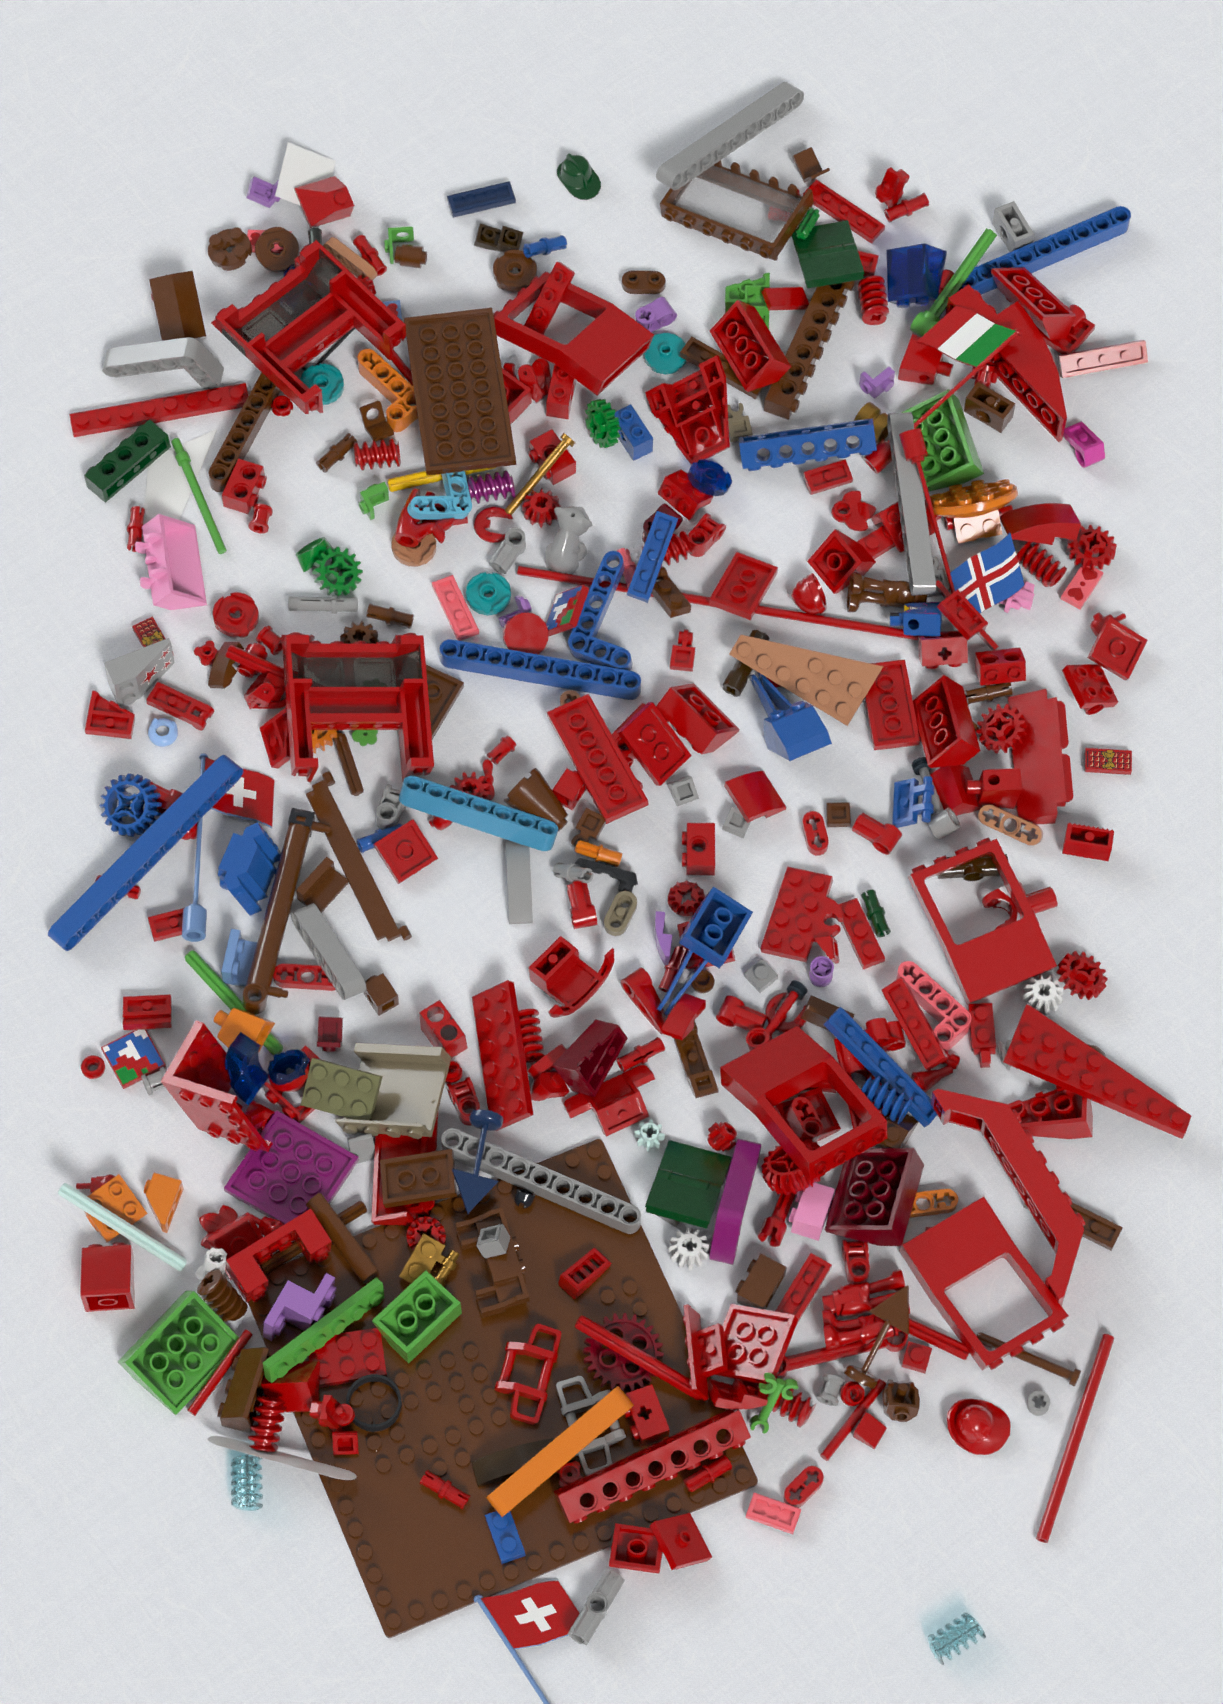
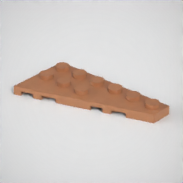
M745 635L739 636L729 653L730 656L846 726L850 723L883 666Z

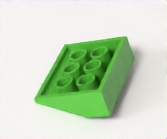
M948 389L901 413L911 412L913 423H915L950 390ZM953 394L916 427L921 428L928 456L924 457L925 461L921 462L929 492L952 485L964 484L984 474L960 401Z
M185 1291L120 1358L118 1363L134 1380L174 1415H177L208 1382L239 1337L195 1291Z

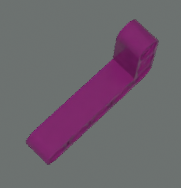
M737 1139L717 1213L709 1260L730 1265L734 1264L742 1220L761 1151V1143Z

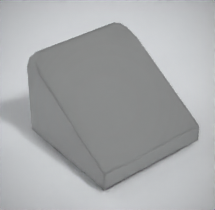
M691 776L667 783L677 806L699 799Z
M368 1133L348 1140L349 1151L359 1157L357 1164L374 1159L375 1146L372 1134Z

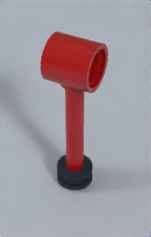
M796 980L791 981L786 989L788 996L765 1029L754 1028L748 1032L746 1042L750 1051L773 1039V1033L794 1002L802 1000L808 992L802 983Z

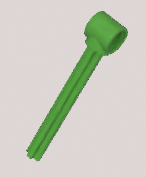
M985 229L929 311H921L915 317L910 327L912 332L922 337L940 321V316L947 308L948 298L959 291L996 238V233L991 229Z

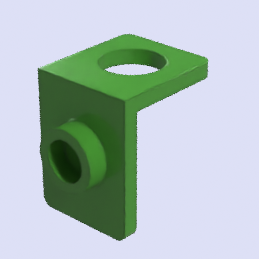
M412 226L388 228L389 239L384 240L385 253H390V264H394L392 243L414 241ZM401 232L408 233V235L405 237L397 236V234Z

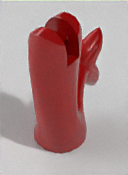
M414 488L400 513L396 526L395 540L401 546L416 547L425 536L432 534L442 544L445 540V531L453 525L455 518H444L435 522L428 521L417 524L421 520L414 519L407 511L411 500L416 496H420V489ZM427 491L425 496H435V493Z

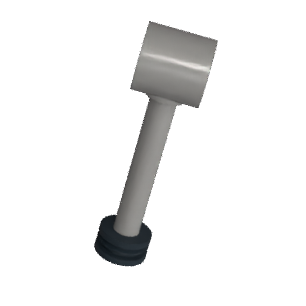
M926 757L918 758L912 762L911 766L915 775H920L922 781L925 776H930L929 771L932 768L928 767ZM934 788L932 804L934 805L935 814L931 817V821L928 824L935 837L942 839L959 829L960 822L952 809H943L937 791Z

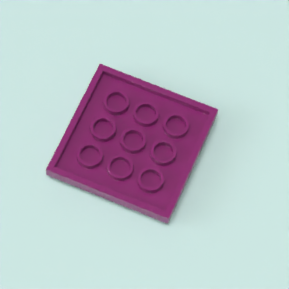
M276 1110L260 1134L263 1139L273 1143L269 1152L260 1149L258 1151L250 1149L225 1185L224 1191L269 1218L286 1224L308 1210L305 1206L306 1203L318 1193H321L330 1204L358 1163L359 1157Z

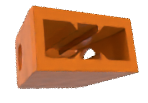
M233 1008L229 1014L219 1010L213 1020L214 1023L222 1027L217 1038L241 1060L252 1063L255 1061L275 1024L273 1021L237 1008Z

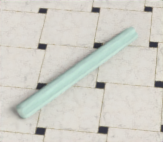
M64 1183L59 1189L58 1194L178 1271H181L186 1265L187 1260L67 1183Z

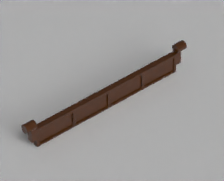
M325 772L322 775L324 780L313 784V791L306 793V797L319 823L332 827L330 833H324L377 941L386 937L389 942L402 936L403 940L410 939L412 935L406 925L399 929L397 928L328 786L335 784V780L331 772Z

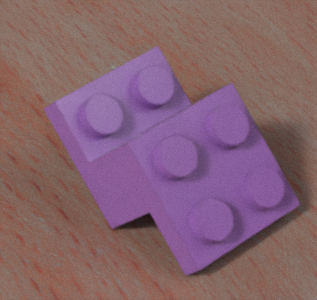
M326 1273L315 1294L288 1280L264 1321L263 1337L272 1341L275 1335L280 1336L286 1325L284 1321L305 1331L323 1318L324 1315L322 1314L325 1307L330 1308L336 1297L334 1294L337 1289L334 1286L335 1277Z

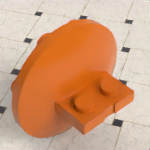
M1009 479L999 480L994 483H984V480H976L971 482L970 486L952 485L949 487V491L933 494L930 496L935 515L953 518L957 543L960 544L974 541L978 538L1002 535L998 509L1014 500L1018 496L1017 486L1010 483Z

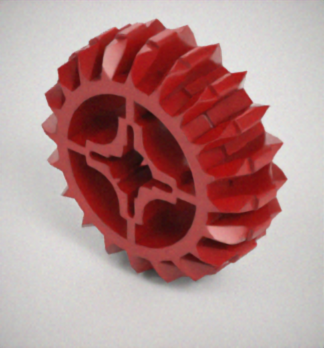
M800 1138L809 1150H816L820 1147L817 1142H812L811 1139L804 1141L803 1138ZM775 1146V1150L769 1151V1156L763 1159L764 1163L761 1165L763 1179L772 1191H776L777 1194L784 1193L787 1196L793 1192L796 1195L798 1191L803 1190L805 1192L806 1188L813 1187L814 1182H820V1176L809 1181L781 1146Z

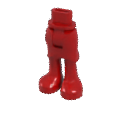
M895 1270L889 1277L875 1282L841 1286L838 1290L832 1291L831 1295L822 1296L824 1310H831L833 1313H836V1316H840V1314L841 1316H855L871 1313L869 1312L870 1310L905 1287L902 1270ZM890 1290L897 1291L891 1294L870 1298V1294Z
M822 1310L826 1349H836L862 1340L865 1345L877 1339L885 1321L874 1314L860 1316L853 1320L841 1321L836 1319L831 1310ZM890 1325L884 1339L899 1335L898 1332L901 1330Z

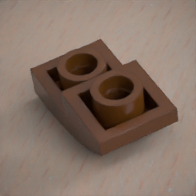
M224 642L211 668L208 681L210 688L225 689L231 684L232 678L237 673V670L232 666L236 661L227 658L226 652L230 645L244 650L240 642Z

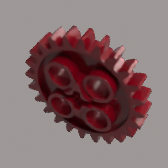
M614 1313L612 1321L605 1316L603 1319L604 1325L596 1322L610 1332L619 1335L620 1338L630 1344L635 1341L643 1343L645 1348L642 1351L656 1359L663 1358L664 1353L657 1351L662 1348L663 1343H655L659 1338V1333L652 1335L651 1331L654 1326L651 1325L645 1328V1319L638 1323L636 1322L637 1317L635 1314L631 1320H628L626 1313L623 1314L622 1319H619L617 1314ZM585 1339L584 1344L589 1347H585L582 1353L589 1356L584 1358L583 1363L591 1364L587 1369V1373L595 1372L593 1381L601 1379V1388L608 1383L610 1384V1391L615 1386H619L622 1391L627 1387L629 1392L634 1391L635 1385L638 1389L643 1388V1381L649 1385L652 1381L650 1376L656 1377L627 1358L620 1356V1354L612 1349H603V1344L595 1339ZM609 1356L613 1359L614 1364L606 1365L602 1362L601 1358ZM633 1364L638 1371L630 1373L626 1370L625 1366Z

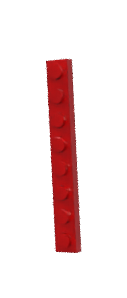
M246 383L72 413L69 415L73 436L80 437L136 427L145 424L148 420H151L153 423L242 408L248 398Z

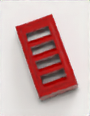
M594 1247L560 1275L558 1284L573 1299H576L612 1263ZM593 1259L600 1267L597 1268L590 1260ZM584 1265L592 1272L591 1274L583 1267ZM578 1272L584 1278V1280H582L576 1273Z

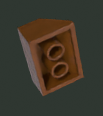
M269 1348L242 1349L240 1356L235 1357L232 1371H235L233 1379H228L225 1394L228 1395L225 1403L221 1402L217 1415L220 1417L223 1427L251 1434L250 1426L254 1424L252 1416L257 1414L254 1407L260 1405V1401L256 1400V1397L262 1396L264 1392L261 1385L265 1377L263 1362L271 1357Z

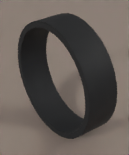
M378 1374L366 1375L356 1380L349 1388L346 1397V1404L350 1405V1399L354 1391L359 1386L374 1381L385 1383L395 1391L398 1397V1407L394 1415L387 1421L380 1424H366L354 1417L352 1422L356 1426L371 1432L382 1431L393 1425L398 1419L402 1408L401 1394L397 1385L388 1377Z

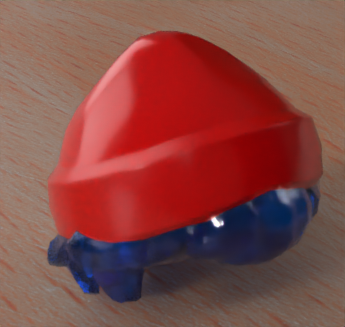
M291 1049L274 1055L273 1060L269 1061L267 1067L269 1082L275 1090L296 1092L302 1088L308 1078L310 1069V1058L307 1057L305 1052L299 1049Z

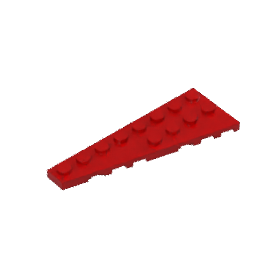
M1026 1004L1003 1063L1183 1139L1192 1117L1189 1113L1038 1010Z

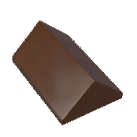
M193 271L149 279L162 341L186 337H206Z

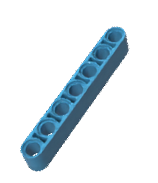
M416 776L406 777L402 784L399 801L406 807L540 851H549L553 848L558 833V826L550 820Z

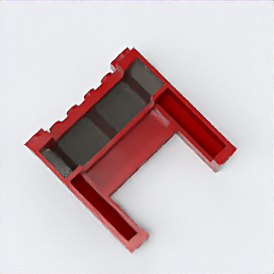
M317 240L302 248L300 255L295 258V269L289 270L284 278L272 283L268 290L261 295L255 296L252 302L245 307L237 309L231 304L227 308L221 309L217 316H215V320L211 322L305 414L315 410L323 413L322 389L316 384L309 389L294 373L355 327L389 361L393 357V348L406 338V324Z
M299 632L281 635L291 775L296 776L298 773V776H306L307 782L311 783L319 767L318 758H313L311 730H398L402 782L406 777L413 774L414 776H420L424 772L425 776L431 773L434 768L423 635H416L415 633L395 635L391 644L387 641H380L376 644H367L365 641L344 644L342 641H334L330 644H325L320 641L309 642V635H302Z

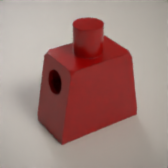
M912 334L899 368L898 380L933 385L937 374L950 377L954 364L942 361L943 353L935 348L917 343L921 337Z
M1021 768L983 770L979 780H966V794H978V804L982 806L994 805L1000 808L1014 809L1022 791Z

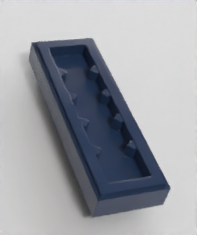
M508 181L447 196V202L454 218L516 203V198L511 183Z

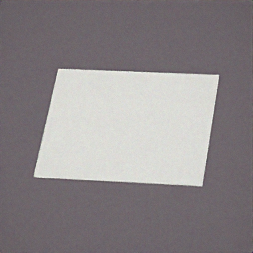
M288 142L275 196L300 205L294 189L332 177L336 161Z

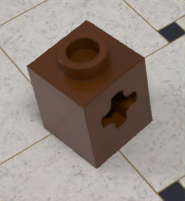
M384 973L378 976H371L365 981L367 989L364 995L378 1016L399 1005L398 994Z

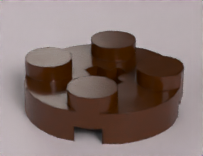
M238 227L223 230L209 238V258L213 265L221 267L223 270L231 271L242 267L246 263L245 259L248 255L251 256L252 254L251 241ZM228 247H234L230 253L226 250Z
M282 227L266 229L255 244L256 257L266 270L273 272L286 271L295 265V258L299 256L298 241L290 231ZM275 244L284 248L280 255L271 252Z
M508 250L500 258L498 256L493 264V277L497 282L498 288L507 291L517 292L522 288L526 289L533 278L537 276L535 260L527 258L521 250ZM513 268H518L519 273L513 274L510 271H513Z

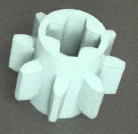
M652 1119L646 1124L640 1122V1130H636L634 1137L640 1138L637 1141V1146L643 1145L648 1152L653 1147L659 1149L660 1143L658 1140L662 1141L665 1139V1134L659 1133L662 1130V1125L654 1124ZM648 1133L652 1134V1138L647 1137Z

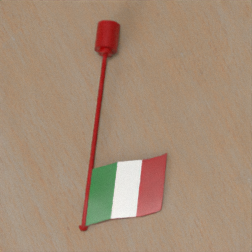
M955 306L925 333L917 343L935 348L955 361L975 367V369L914 423V429L1018 335L1021 336V329L1016 328L1012 330L997 325L972 310ZM883 439L876 445V451L863 457L866 464L876 474H879L892 462L889 440L885 441Z

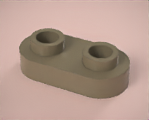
M622 891L615 896L604 918V929L608 934L619 936L627 930L637 909V898L633 893ZM627 903L629 907L623 908L621 905ZM618 923L620 926L615 928L612 924Z

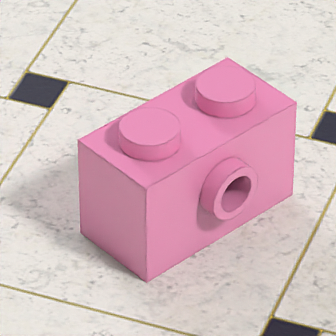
M814 1182L813 1187L806 1188L805 1192L803 1190L798 1191L795 1201L799 1203L798 1208H792L789 1222L793 1223L791 1232L819 1241L835 1189Z

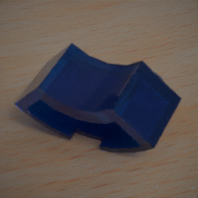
M240 1032L227 1051L225 1070H228L231 1080L230 1085L234 1092L243 1102L250 1105L269 1077L259 1062L258 1052L261 1045Z

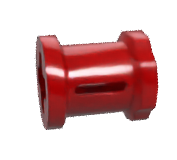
M255 504L253 507L254 516L252 521L249 522L248 527L256 533H267L269 529L268 521L269 517L272 516L273 509L265 504Z
M265 626L259 632L256 641L268 647L271 654L277 655L282 651V637L280 638L274 633L271 626Z

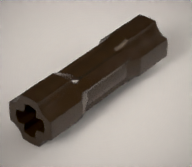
M752 630L749 635L750 637L768 641L770 639L766 633L759 630ZM737 660L733 669L727 675L722 689L734 697L740 696L753 669Z

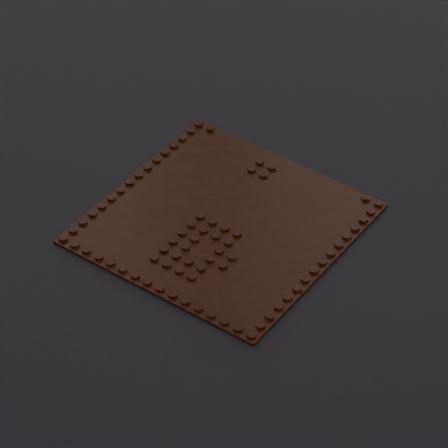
M596 1139L537 1163L631 1204L601 1139ZM521 1169L513 1173L520 1175L525 1171ZM499 1178L496 1179L499 1182L468 1214L461 1194H458L457 1197L435 1203L434 1207L429 1210V1215H418V1218L424 1216L436 1218L443 1225L446 1239L445 1247L441 1252L442 1256L447 1258L451 1249L460 1254L455 1262L457 1265L454 1271L451 1270L445 1280L446 1285L444 1288L461 1303L462 1314L410 1363L406 1362L381 1334L387 1377L397 1385L401 1394L402 1408L396 1422L389 1428L376 1432L363 1430L353 1422L347 1426H342L343 1431H358L359 1454L333 1455V1431L329 1427H322L317 1418L310 1416V1412H293L312 1460L351 1471L357 1476L353 1480H342L319 1474L387 1638L395 1637L475 1603L474 1597L476 1595H482L483 1598L491 1597L611 1547L615 1523L650 1528L654 1521L695 1512L755 1487L758 1484L757 1476L743 1446L736 1449L730 1447L723 1451V1455L730 1460L732 1470L717 1477L714 1483L709 1482L694 1492H690L685 1487L684 1480L701 1470L703 1465L708 1466L722 1456L711 1460L707 1458L701 1461V1465L697 1468L681 1470L678 1472L677 1477L668 1481L662 1479L655 1483L656 1486L647 1491L639 1490L633 1493V1497L629 1500L613 1502L610 1504L609 1509L600 1513L594 1511L587 1515L588 1518L574 1524L573 1522L569 1523L564 1518L553 1492L561 1488L559 1486V1474L555 1472L510 1511L522 1542L525 1556L501 1564L485 1519L486 1514L496 1510L486 1497L510 1476L503 1477L502 1481L478 1487L472 1462L492 1453L518 1445L557 1438L564 1432L569 1425L566 1417L561 1412L562 1406L556 1390L558 1382L582 1376L592 1396L601 1391L610 1390V1384L608 1383L603 1388L600 1387L601 1379L593 1381L595 1372L587 1373V1369L591 1364H585L583 1361L589 1355H585L582 1352L585 1347H589L584 1344L585 1339L591 1337L575 1328V1323L580 1316H585L593 1322H599L604 1325V1317L606 1316L612 1321L614 1313L617 1314L619 1319H622L623 1314L626 1313L628 1320H631L635 1314L637 1317L636 1322L638 1323L645 1319L644 1327L647 1328L653 1325L651 1334L659 1333V1338L655 1343H663L662 1348L657 1351L664 1353L662 1359L657 1360L691 1379L690 1369L687 1365L689 1355L685 1344V1337L687 1335L686 1327L683 1323V1315L641 1225L637 1232L627 1234L536 1194L532 1205L523 1209L524 1203L520 1202L518 1207L514 1202L516 1190L522 1188ZM538 1178L535 1182L537 1184H544L547 1180ZM561 1187L557 1191L561 1194H566L569 1192V1189ZM582 1197L579 1201L586 1204L591 1202V1199L589 1197ZM606 1206L601 1210L605 1213H611L614 1209ZM503 1207L511 1237L516 1236L519 1251H516L518 1260L523 1259L526 1273L523 1274L529 1294V1302L506 1308V1312L482 1318L475 1290L490 1287L493 1284L486 1260L479 1249L474 1247L462 1251L455 1223L483 1215L490 1210ZM633 1216L624 1218L628 1223L636 1221ZM380 1225L353 1236L378 1269L379 1275L375 1278H378L383 1283L385 1298L379 1305L372 1307L364 1313L359 1320L348 1325L342 1333L377 1328L372 1320L411 1284L399 1277L413 1252L407 1243L406 1237L409 1226ZM430 1227L429 1229H427V1231H425V1232H422V1231L419 1232V1231L417 1230V1232L420 1233L421 1236H422L423 1233H424V1234L428 1235L429 1237L433 1238V1237L430 1235V1233H431L430 1230L432 1229V1227ZM334 1244L331 1245V1252L328 1253L329 1257L318 1264L315 1261L309 1264L305 1256L280 1265L269 1273H264L268 1279L266 1296L257 1302L251 1300L248 1302V1305L266 1348H269L270 1356L304 1332L284 1321L286 1325L280 1336L275 1335L272 1341L263 1337L264 1321L288 1280L315 1294L326 1273L335 1277L334 1286L337 1289L334 1294L336 1297L330 1308L325 1307L322 1314L324 1316L371 1282L362 1283ZM595 1247L612 1265L579 1297L573 1299L559 1286L560 1275ZM593 1259L590 1260L597 1268L600 1267ZM436 1261L429 1274L436 1277L442 1264ZM585 1265L583 1266L590 1274L592 1273ZM577 1272L576 1274H577L582 1280H584V1278ZM536 1324H542L560 1330L562 1335L557 1351V1362L553 1363L546 1390L548 1394L547 1400L543 1404L538 1423L530 1425L510 1417L513 1394H503L495 1391L494 1388L496 1381L500 1379L506 1356V1343H527L533 1327ZM538 1331L532 1345L552 1351L554 1337ZM639 1341L632 1343L640 1350L645 1348L643 1343ZM605 1345L602 1346L603 1349H609ZM516 1354L509 1382H516L537 1389L544 1361L527 1355ZM609 1356L601 1358L602 1362L606 1365L614 1364L613 1359ZM633 1364L625 1366L626 1370L630 1373L638 1371ZM650 1376L652 1379L651 1384L670 1429L669 1437L726 1411L725 1408L714 1406L709 1393L708 1400H695L659 1377ZM375 1381L368 1382L359 1386L354 1391L350 1399V1406L355 1412V1417L361 1422L380 1424L394 1415L398 1407V1397L395 1391L387 1384ZM643 1381V1387L649 1386ZM353 1383L319 1388L318 1401H323L324 1395H331L340 1404H346L347 1393ZM579 1384L562 1389L567 1405L587 1399ZM625 1387L623 1391L625 1394L629 1393L627 1387ZM519 1396L517 1412L534 1417L538 1402ZM587 1411L575 1414L577 1420ZM644 1412L640 1414V1417H644L645 1420L648 1419ZM623 1415L618 1419L620 1428L624 1429L626 1438L609 1447L612 1464L662 1440L641 1447L639 1441H634L632 1437L630 1417L625 1418ZM608 1427L603 1433H601L595 1439L604 1437L605 1435L611 1433L610 1427ZM721 1429L717 1432V1441L725 1438L726 1430ZM697 1440L694 1443V1451H700L703 1448V1440ZM604 1449L584 1454L589 1469H595L607 1464ZM676 1450L672 1453V1462H676L680 1459V1450ZM575 1455V1461L580 1463L579 1457ZM653 1461L649 1464V1473H653L658 1469V1461ZM581 1466L579 1469L580 1476L585 1477L583 1468ZM427 1470L445 1481L450 1480L453 1486L471 1495L463 1510L445 1498H438L437 1493L419 1484ZM634 1471L626 1475V1483H632L635 1480L636 1473ZM568 1473L567 1476L571 1477L572 1473ZM608 1482L603 1486L604 1494H608L613 1490L612 1482ZM584 1493L580 1497V1504L584 1505L590 1501V1493Z

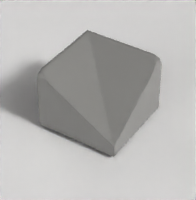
M503 1224L483 1228L480 1231L476 1246L484 1258L505 1254L510 1241V1235Z

